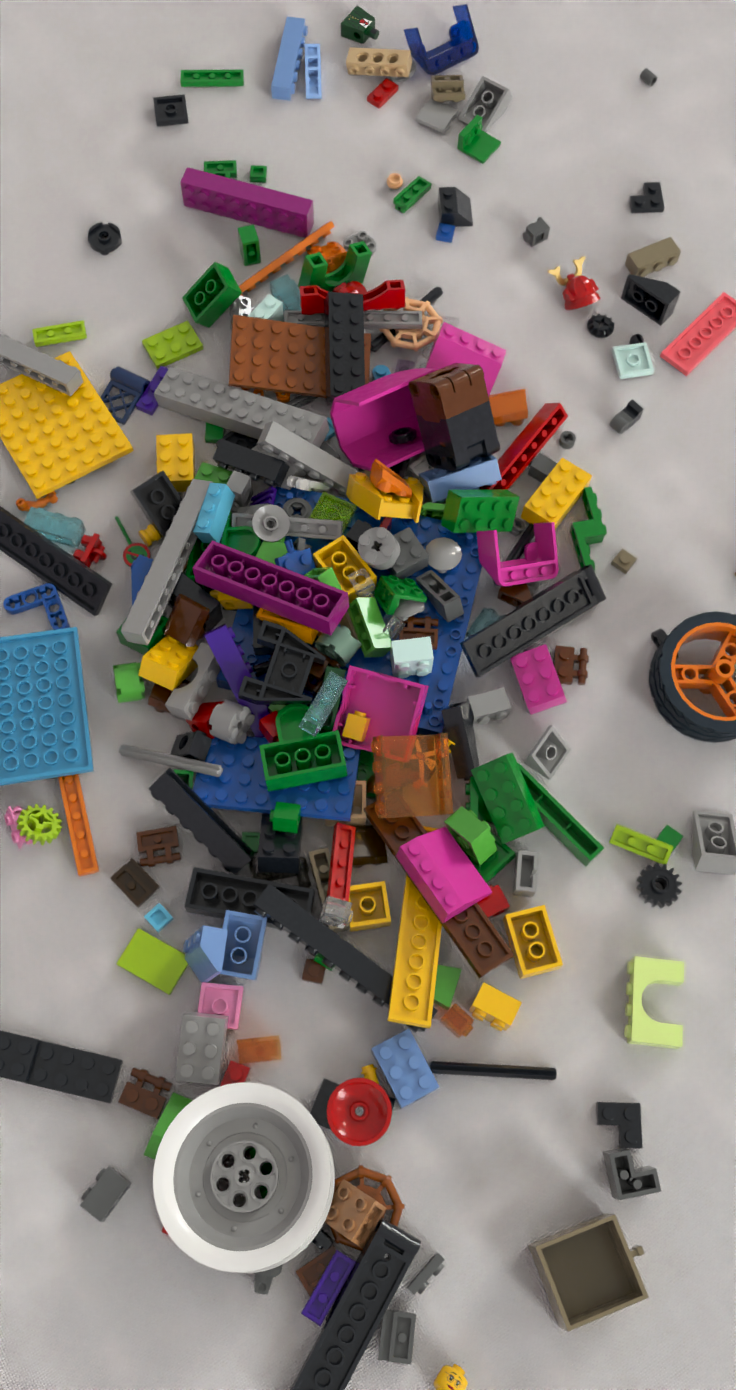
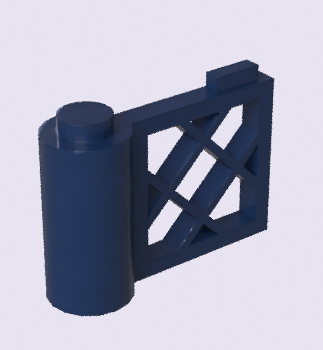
M117 366L111 370V380L100 398L104 403L110 402L111 409H108L109 412L113 413L111 415L116 422L125 425L150 381ZM113 387L119 389L120 394L110 396V391ZM130 395L135 397L132 402L125 403L124 397ZM122 398L123 405L113 407L112 401ZM125 409L126 413L122 419L116 416V411Z

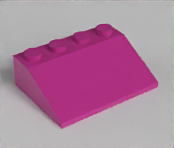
M443 322L437 332L425 368H444L453 363L480 365L484 372L489 397L507 350Z
M446 826L412 839L400 846L397 852V859L442 923L492 894L490 887Z

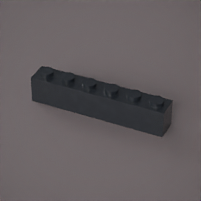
M171 768L164 772L148 788L151 791V795L156 800H160L165 805L166 810L170 814L175 815L179 819L180 824L185 829H189L194 834V838L199 843H203L208 848L209 853L214 858H218L228 872L236 875L252 860L255 852Z

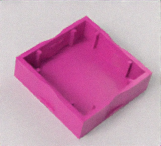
M349 665L342 692V704L336 715L333 731L339 730L342 746L366 750L378 756L407 763L410 760L429 686ZM356 710L366 713V717L371 718L365 741H357L342 736L348 713H354Z

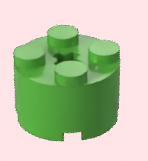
M133 662L113 665L118 703L145 699L144 681L141 676H138L141 663Z

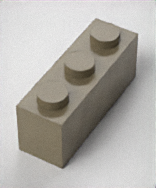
M672 237L628 253L625 266L631 275L645 277L649 273L657 272L664 267L676 264L681 250Z

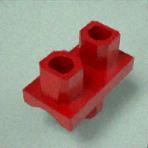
M94 533L93 536L84 534L81 539V545L86 547L85 551L77 549L73 557L89 568L92 562L97 564L99 560H105L107 555L104 553L105 547L102 546V541L99 539L100 535Z

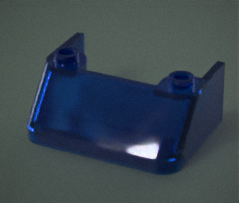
M467 4L452 6L457 23L453 24L449 29L451 41L426 52L425 46L422 43L418 27L404 29L412 57L428 75H436L478 53L479 45Z

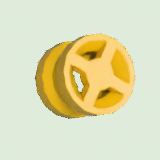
M149 524L145 530L138 531L141 539L148 547L152 545V542L161 539L158 531L152 524Z

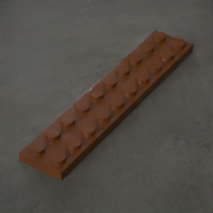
M396 790L363 809L368 820L479 979L510 960L514 956L513 952L478 903L442 923L397 859L396 855L400 846L427 833Z

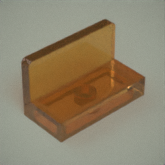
M279 1035L237 1040L239 1064L282 1060Z

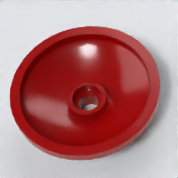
M352 1078L344 1081L337 1086L329 1098L327 1104L328 1124L335 1136L346 1144L352 1146L370 1145L385 1134L391 1122L392 1107L390 1099L385 1090L370 1079ZM357 1107H362L364 1113L360 1116L355 1113Z

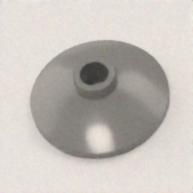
M270 504L260 507L254 513L252 519L254 533L260 539L267 542L281 540L286 536L290 527L287 513L277 505ZM272 522L274 527L269 528L267 523Z

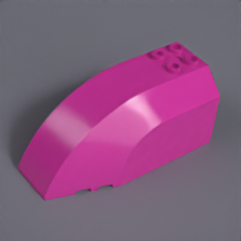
M418 368L396 372L334 398L330 411L331 420L339 448L353 467L371 471L372 463L377 459L390 468L425 451L408 385L410 381L441 368ZM410 427L416 430L417 437L413 441L402 444H394L389 441V435L396 429Z

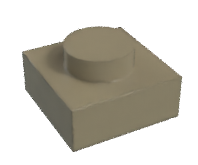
M622 548L612 560L611 565L627 574L636 563L637 558Z

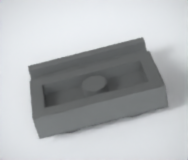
M386 1310L382 1318L378 1360L411 1365L416 1313Z

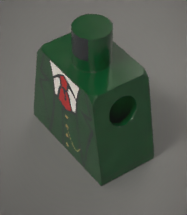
M356 6L341 22V37L363 44L369 37L376 40L379 36V30L375 29V18L359 6Z

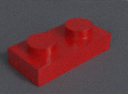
M386 78L367 96V102L380 109L398 91L399 85Z

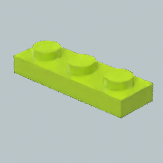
M84 320L32 329L36 347L87 338Z
M617 823L609 840V843L663 865L667 864L674 848L672 845Z

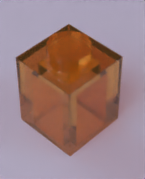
M456 1003L440 1020L458 1039L462 1035L466 1037L474 1028L471 1026L474 1020Z

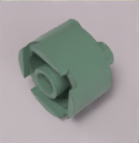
M342 625L341 627L337 626L331 636L322 632L315 642V648L327 657L337 661L341 667H345L362 644L350 635V629Z

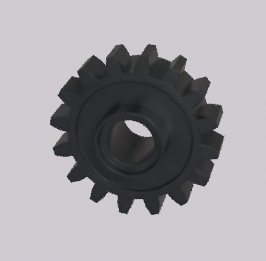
M655 863L654 867L648 865L646 870L643 869L640 872L641 876L636 880L640 883L636 887L641 892L639 897L645 899V904L651 903L653 908L656 905H659L660 909L665 904L668 907L671 906L672 901H677V895L682 892V890L678 889L682 882L676 880L679 874L673 875L674 868L667 870V864H664L661 868L658 863ZM655 882H659L663 890L656 888Z

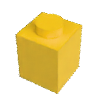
M356 710L354 713H348L342 736L357 741H365L371 718L366 717V713Z

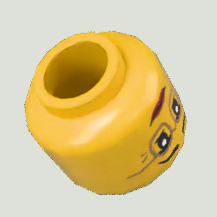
M453 1364V1366L444 1365L434 1380V1388L436 1390H465L468 1384L464 1377L465 1371L456 1364Z

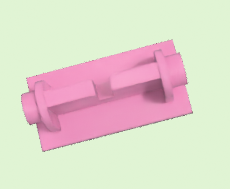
M8 806L4 819L6 825L10 826L12 830L11 837L13 842L17 843L19 849L22 848L25 842L27 845L32 844L33 840L25 841L26 836H20L21 830L16 828L18 825L17 819L23 808L16 806L12 810L11 806Z

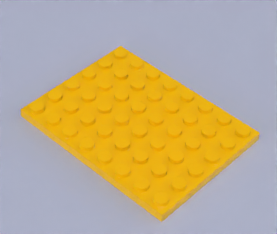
M70 351L54 359L61 360L69 366H74L81 372L83 383L72 396L23 374L0 384V439L36 499L134 451L127 437Z

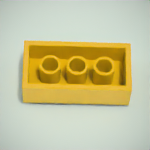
M562 457L524 505L520 518L532 524L554 522L556 530L580 499L584 488L589 486L592 475Z

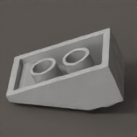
M482 76L458 120L468 125L476 115L483 117L482 131L487 132L504 113L513 98L510 90Z
M693 811L692 856L695 871L735 875L736 829L732 814Z

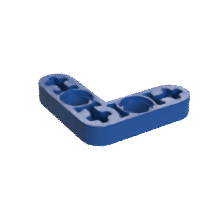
M46 583L11 595L3 602L5 610L11 615L44 605L53 630L69 628V622L63 605L53 584ZM47 590L51 591V595H47ZM30 595L36 597L32 603L26 602V598ZM12 602L15 603L14 608L10 607ZM52 605H58V606H59V610H58V611H56V612H50V611H49V609H50V607H51ZM56 618H60L62 627H58Z

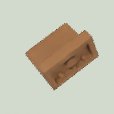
M343 1179L333 1195L325 1223L363 1249L387 1208Z

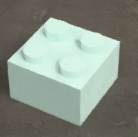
M430 637L391 641L390 660L393 677L407 678L409 675L426 676L432 672L434 656Z

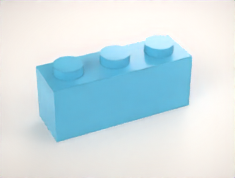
M209 484L193 530L203 543H211L212 540L220 543L235 498V494L227 484Z

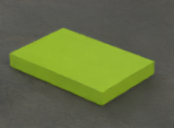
M140 928L137 929L116 963L119 967L168 995H171L188 966L184 953Z

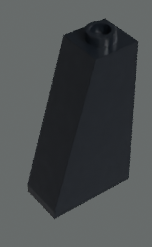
M465 701L450 704L441 711L447 737L455 743V745H450V750L452 751L451 754L457 779L464 778V781H468L470 777H473L471 770L479 767V759L470 703Z

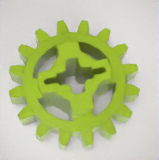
M35 804L34 808L28 805L26 810L23 809L17 819L18 825L16 828L21 830L20 836H26L25 841L33 840V845L37 841L41 845H44L45 841L50 844L53 839H57L62 828L60 826L62 820L57 819L58 813H52L53 808L47 810L46 805H43L42 808H39L38 804Z

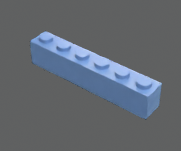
M288 16L286 18L271 85L272 99L291 101L292 94H295L294 82L298 80L297 71H300L299 59L303 57L302 47H305L304 36L308 34V26H305L304 18Z

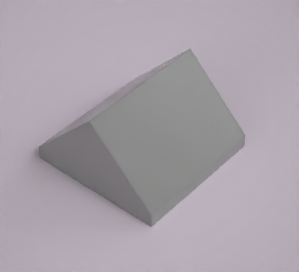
M549 725L528 755L525 764L551 780L571 749L555 728Z

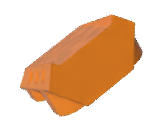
M525 388L489 395L494 424L496 426H504L506 422H510L514 426H520L524 419L528 418Z
M375 459L370 473V480L373 485L383 492H393L399 496L411 498L412 489L407 482L386 465Z

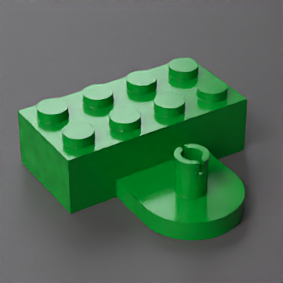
M229 513L220 544L255 557L262 544V540L254 533L252 527H232V513ZM197 538L189 555L186 576L204 589L207 586L196 582L192 568L210 543H203Z
M300 703L289 704L283 707L276 716L279 742L259 745L268 792L346 777L347 767L339 730L319 734L315 714L311 708Z

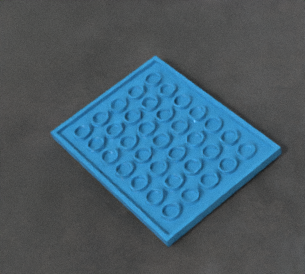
M77 627L0 637V786L94 772Z

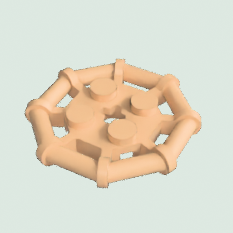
M405 297L403 311H422V329H394L396 331L395 337L389 329H379L389 340L393 348L400 347L417 352L418 349L434 342L443 319L433 309L431 302ZM392 308L384 309V311H397V310H398V309H392ZM427 311L431 317L425 316L424 312ZM429 324H434L432 331L428 329ZM423 335L427 336L423 340L417 342V340H420ZM401 338L410 339L413 343L401 341Z

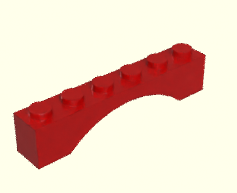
M387 280L371 291L362 293L363 311L405 307V286L403 280ZM317 285L299 286L301 314L324 313V299L328 291L323 290Z

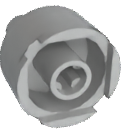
M383 527L371 528L358 539L359 555L372 568L378 570L388 569L395 564L400 555L399 542L390 531Z
M224 699L222 700L224 703H218L212 711L209 720L212 730H209L212 736L231 744H242L246 740L248 729L253 724L255 716L251 714L248 707Z

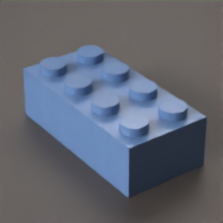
M492 455L476 457L470 460L468 466L454 472L434 468L418 474L420 482L424 486L423 494L433 503L444 502L445 498H447L448 490H478L481 486H491L496 484V481L502 480L497 458Z

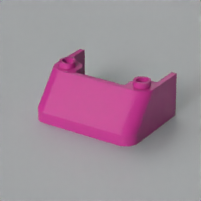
M554 522L534 523L535 542H530L525 546V558L500 562L497 530L476 531L480 564L499 586H512L555 578L559 567Z

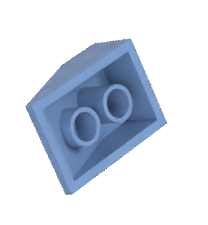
M226 910L222 929L228 930L223 967L220 974L257 981L267 917L262 918L258 915Z

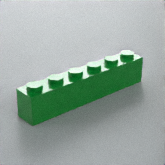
M518 763L544 825L587 867L602 852L604 847Z

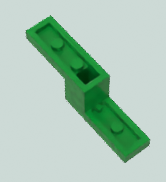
M585 487L581 497L588 520L573 522L570 534L580 568L591 564L595 570L594 560H591L589 555V544L601 543L607 534V529L601 520V509L597 507L596 493H593L592 487Z

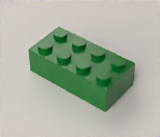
M507 489L448 490L441 526L453 533H476V531L488 530L511 532L520 497Z
M513 752L471 770L502 844L545 826Z

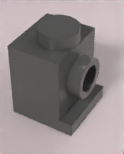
M540 216L537 222L531 223L526 227V231L522 234L523 239L533 247L548 239L550 227Z

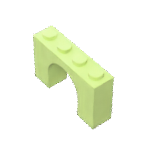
M634 956L627 963V974H630V982H627L626 995H629V1003H626L625 1007L628 1025L626 1024L624 1029L627 1043L672 1049L683 1047V1025L661 1023L651 1019L643 1009L642 993L647 985L654 983L676 986L683 984L684 962Z

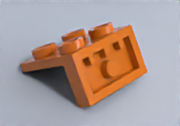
M335 241L328 242L325 246H313L310 250H307L308 255L318 252L322 254L328 263L326 274L338 269L343 264L347 251Z

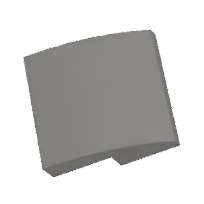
M430 99L422 107L415 121L444 133L450 128L451 121L457 117L459 110Z

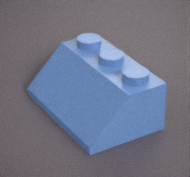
M203 925L184 942L183 952L186 953L185 960L201 983L209 982L222 972L228 933L226 929Z

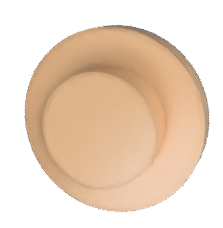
M398 173L390 174L387 178L388 187L391 189L400 188L403 185L401 175Z

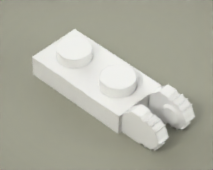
M292 475L288 476L287 486L296 487L300 490L320 493L322 490H330V487L325 486L320 481Z

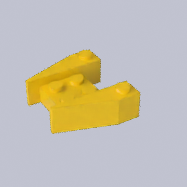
M357 472L356 474H349L346 496L352 503L377 520H380L381 517L413 519L415 523H418L423 502L424 486L417 478L408 477V479H404L412 489V497H403L393 492L387 493L379 490L373 485L366 474Z

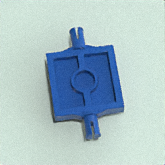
M292 539L284 542L287 553L282 557L274 559L276 565L301 575H305L313 568H316L310 548L301 551L294 550Z

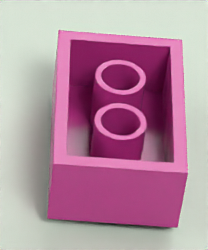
M546 644L510 658L531 715L567 702Z

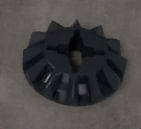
M598 313L597 316L592 315L588 320L587 329L593 336L605 338L613 333L615 323L606 314L602 316ZM603 322V326L599 329V324Z
M410 427L396 429L389 435V441L394 444L413 441L417 437L416 430Z

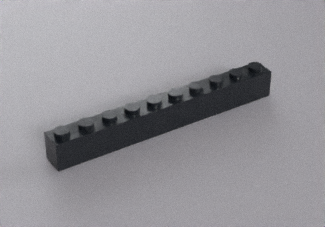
M269 883L253 904V907L256 908L254 912L262 918L268 917L272 920L271 924L279 931L284 929L289 933L288 937L297 944L300 941L306 946L305 950L309 954L320 956L323 959L321 962L330 969L333 967L339 971L338 975L347 982L349 980L357 984L355 986L357 990L363 994L369 993L373 996L372 1001L380 1007L385 1005L389 1009L393 976ZM434 1007L432 1011V1019L438 1011ZM406 1024V1026L415 1033L417 1032V1030L419 1032H424L426 1029L423 1027Z

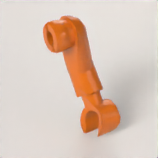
M53 491L47 494L45 498H40L37 501H25V499L19 498L16 501V505L20 511L38 512L47 506V503H56L58 498L56 492Z

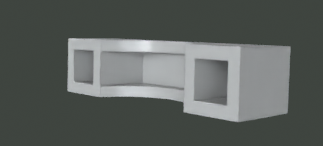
M202 642L193 656L194 661L198 665L196 677L188 685L174 689L165 703L166 708L173 716L192 720L221 670L209 644Z

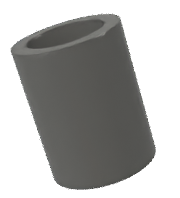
M645 68L640 74V78L649 86H653L658 79L648 68Z

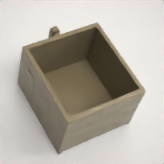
M615 1214L599 1215L528 1245L557 1324L567 1332L649 1298L633 1259L635 1256L644 1255V1250L639 1245L629 1249Z

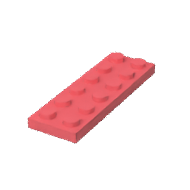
M723 292L661 352L660 357L685 376L690 374L736 328V300Z

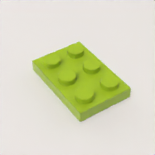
M188 320L141 340L157 370L160 366L165 367L204 350L203 344Z

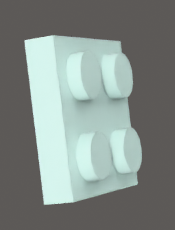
M646 342L614 346L612 348L619 379L653 375L654 367Z

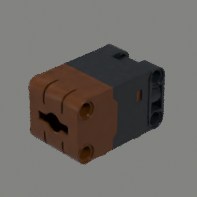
M453 363L409 382V391L412 396L426 452V459L431 467L454 472L468 466L470 460L476 457H487L500 450L484 372L480 365Z

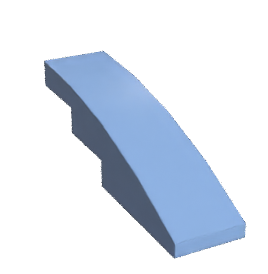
M305 44L306 99H322L320 44Z

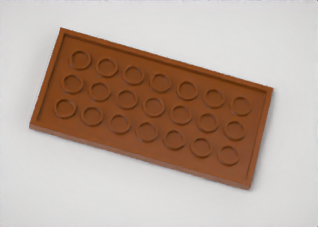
M233 315L228 386L326 398L325 327ZM364 333L365 384L369 383L371 334Z

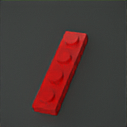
M338 822L334 825L326 901L346 906L349 903L356 827Z

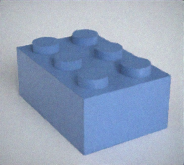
M409 1028L371 1048V1052L400 1110L439 1089V1085Z

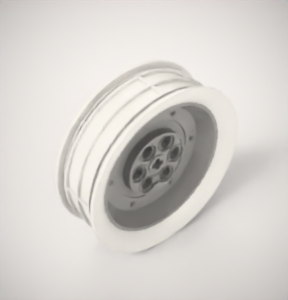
M242 1082L216 1087L195 1098L185 1106L165 1132L157 1151L153 1169L155 1205L159 1218L170 1238L184 1253L195 1261L207 1267L226 1272H263L285 1264L296 1257L314 1240L322 1228L334 1195V1161L330 1146L322 1129L310 1112L295 1098L282 1090L260 1083ZM255 1148V1157L247 1160L245 1157L246 1150ZM231 1155L234 1157V1164L226 1168L224 1160L227 1156ZM265 1163L272 1164V1172L269 1175H263L261 1172V1168ZM249 1171L248 1177L250 1180L248 1182L243 1181L242 1183L243 1177L241 1174L243 1172L247 1174ZM228 1179L229 1188L226 1191H220V1181ZM266 1186L267 1196L263 1199H258L256 1194L258 1188ZM244 1194L246 1197L245 1204L242 1207H237L235 1204L236 1197Z

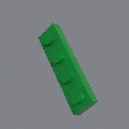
M244 69L181 70V87L244 86Z

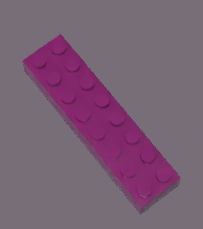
M189 167L186 168L180 181L184 206L303 238L309 236L314 225L313 200Z
M213 540L192 568L195 580L199 584L330 636L349 608L348 592Z

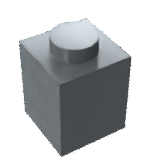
M539 453L528 465L530 467L528 475L542 483L557 463Z

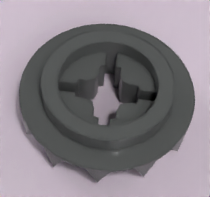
M292 498L283 506V510L287 513L288 517L310 518L312 515L311 505L302 498ZM294 510H296V511L301 510V511H300V514H301V515H298V514L293 515V514H294Z

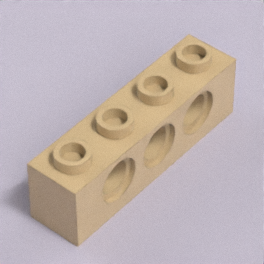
M350 47L346 59L348 74L409 77L412 66L411 51Z

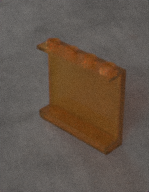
M448 733L410 736L380 735L373 737L371 742V750L374 753L372 769L375 773L376 781L374 783V792L377 796L375 811L378 819L453 814Z

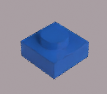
M439 223L436 240L452 243L455 226Z

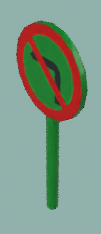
M116 516L115 519L129 544L123 551V559L127 566L131 567L132 562L137 560L139 554L150 558L151 554L147 546L142 543L132 544L119 517Z

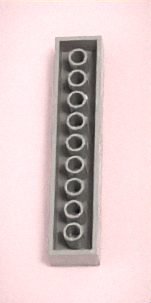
M173 367L168 369L154 392L159 407L258 440L265 424L271 421L280 424L320 448L329 432V425L325 416Z

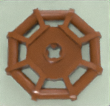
M359 1165L358 1168L335 1179L334 1193L343 1179L351 1182L359 1178L360 1185L356 1187L386 1207V1210L393 1209L390 1223L398 1227L405 1204H402L390 1175L387 1176ZM364 1177L381 1184L377 1189L364 1185ZM384 1187L393 1205L385 1204L380 1193ZM330 1227L336 1244L340 1243L359 1251L363 1250Z

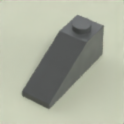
M429 570L415 578L437 612L447 622L464 614L460 596L435 572Z

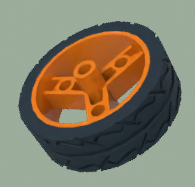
M714 611L687 618L665 638L654 653L650 664L651 669H649L648 683L658 712L673 728L695 740L717 743L736 739V683L731 677L736 663V614ZM700 639L721 642L710 665L675 664L677 653L685 643ZM699 674H704L700 679L698 678ZM721 685H723V687L725 688L727 694H726V693L723 691V689L720 687ZM681 689H699L703 694H712L726 717L714 716L703 712L685 697Z

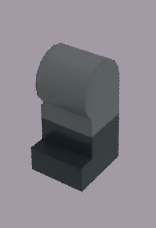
M632 399L620 413L615 415L609 425L619 434H622L641 418L644 408Z

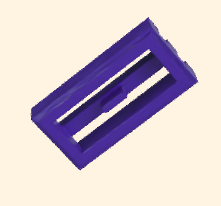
M271 486L251 497L253 502L250 503V506L267 503L274 505L277 489Z

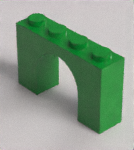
M364 241L350 244L343 264L329 274H326L328 263L320 252L306 255L298 288L299 286L317 285L323 290L332 292L335 287L344 282L346 284L350 281L363 283L372 252Z

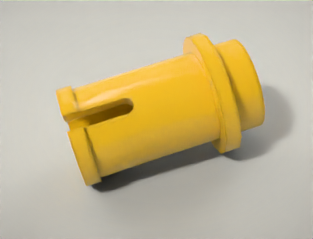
M374 1064L361 1067L362 1072L360 1073L364 1075V1078L379 1084L375 1071L377 1067L374 1068Z

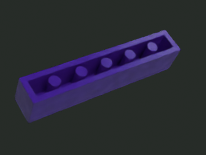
M226 624L205 633L204 636L237 702L248 707L251 714L255 716L254 722L250 726L255 737L264 738V735L259 730V720L270 714L268 710L270 705H256L238 699V693L244 676L252 678L250 673L254 671L249 661L244 662L242 656L245 653L240 644H235L233 638L236 635L232 627L227 628Z

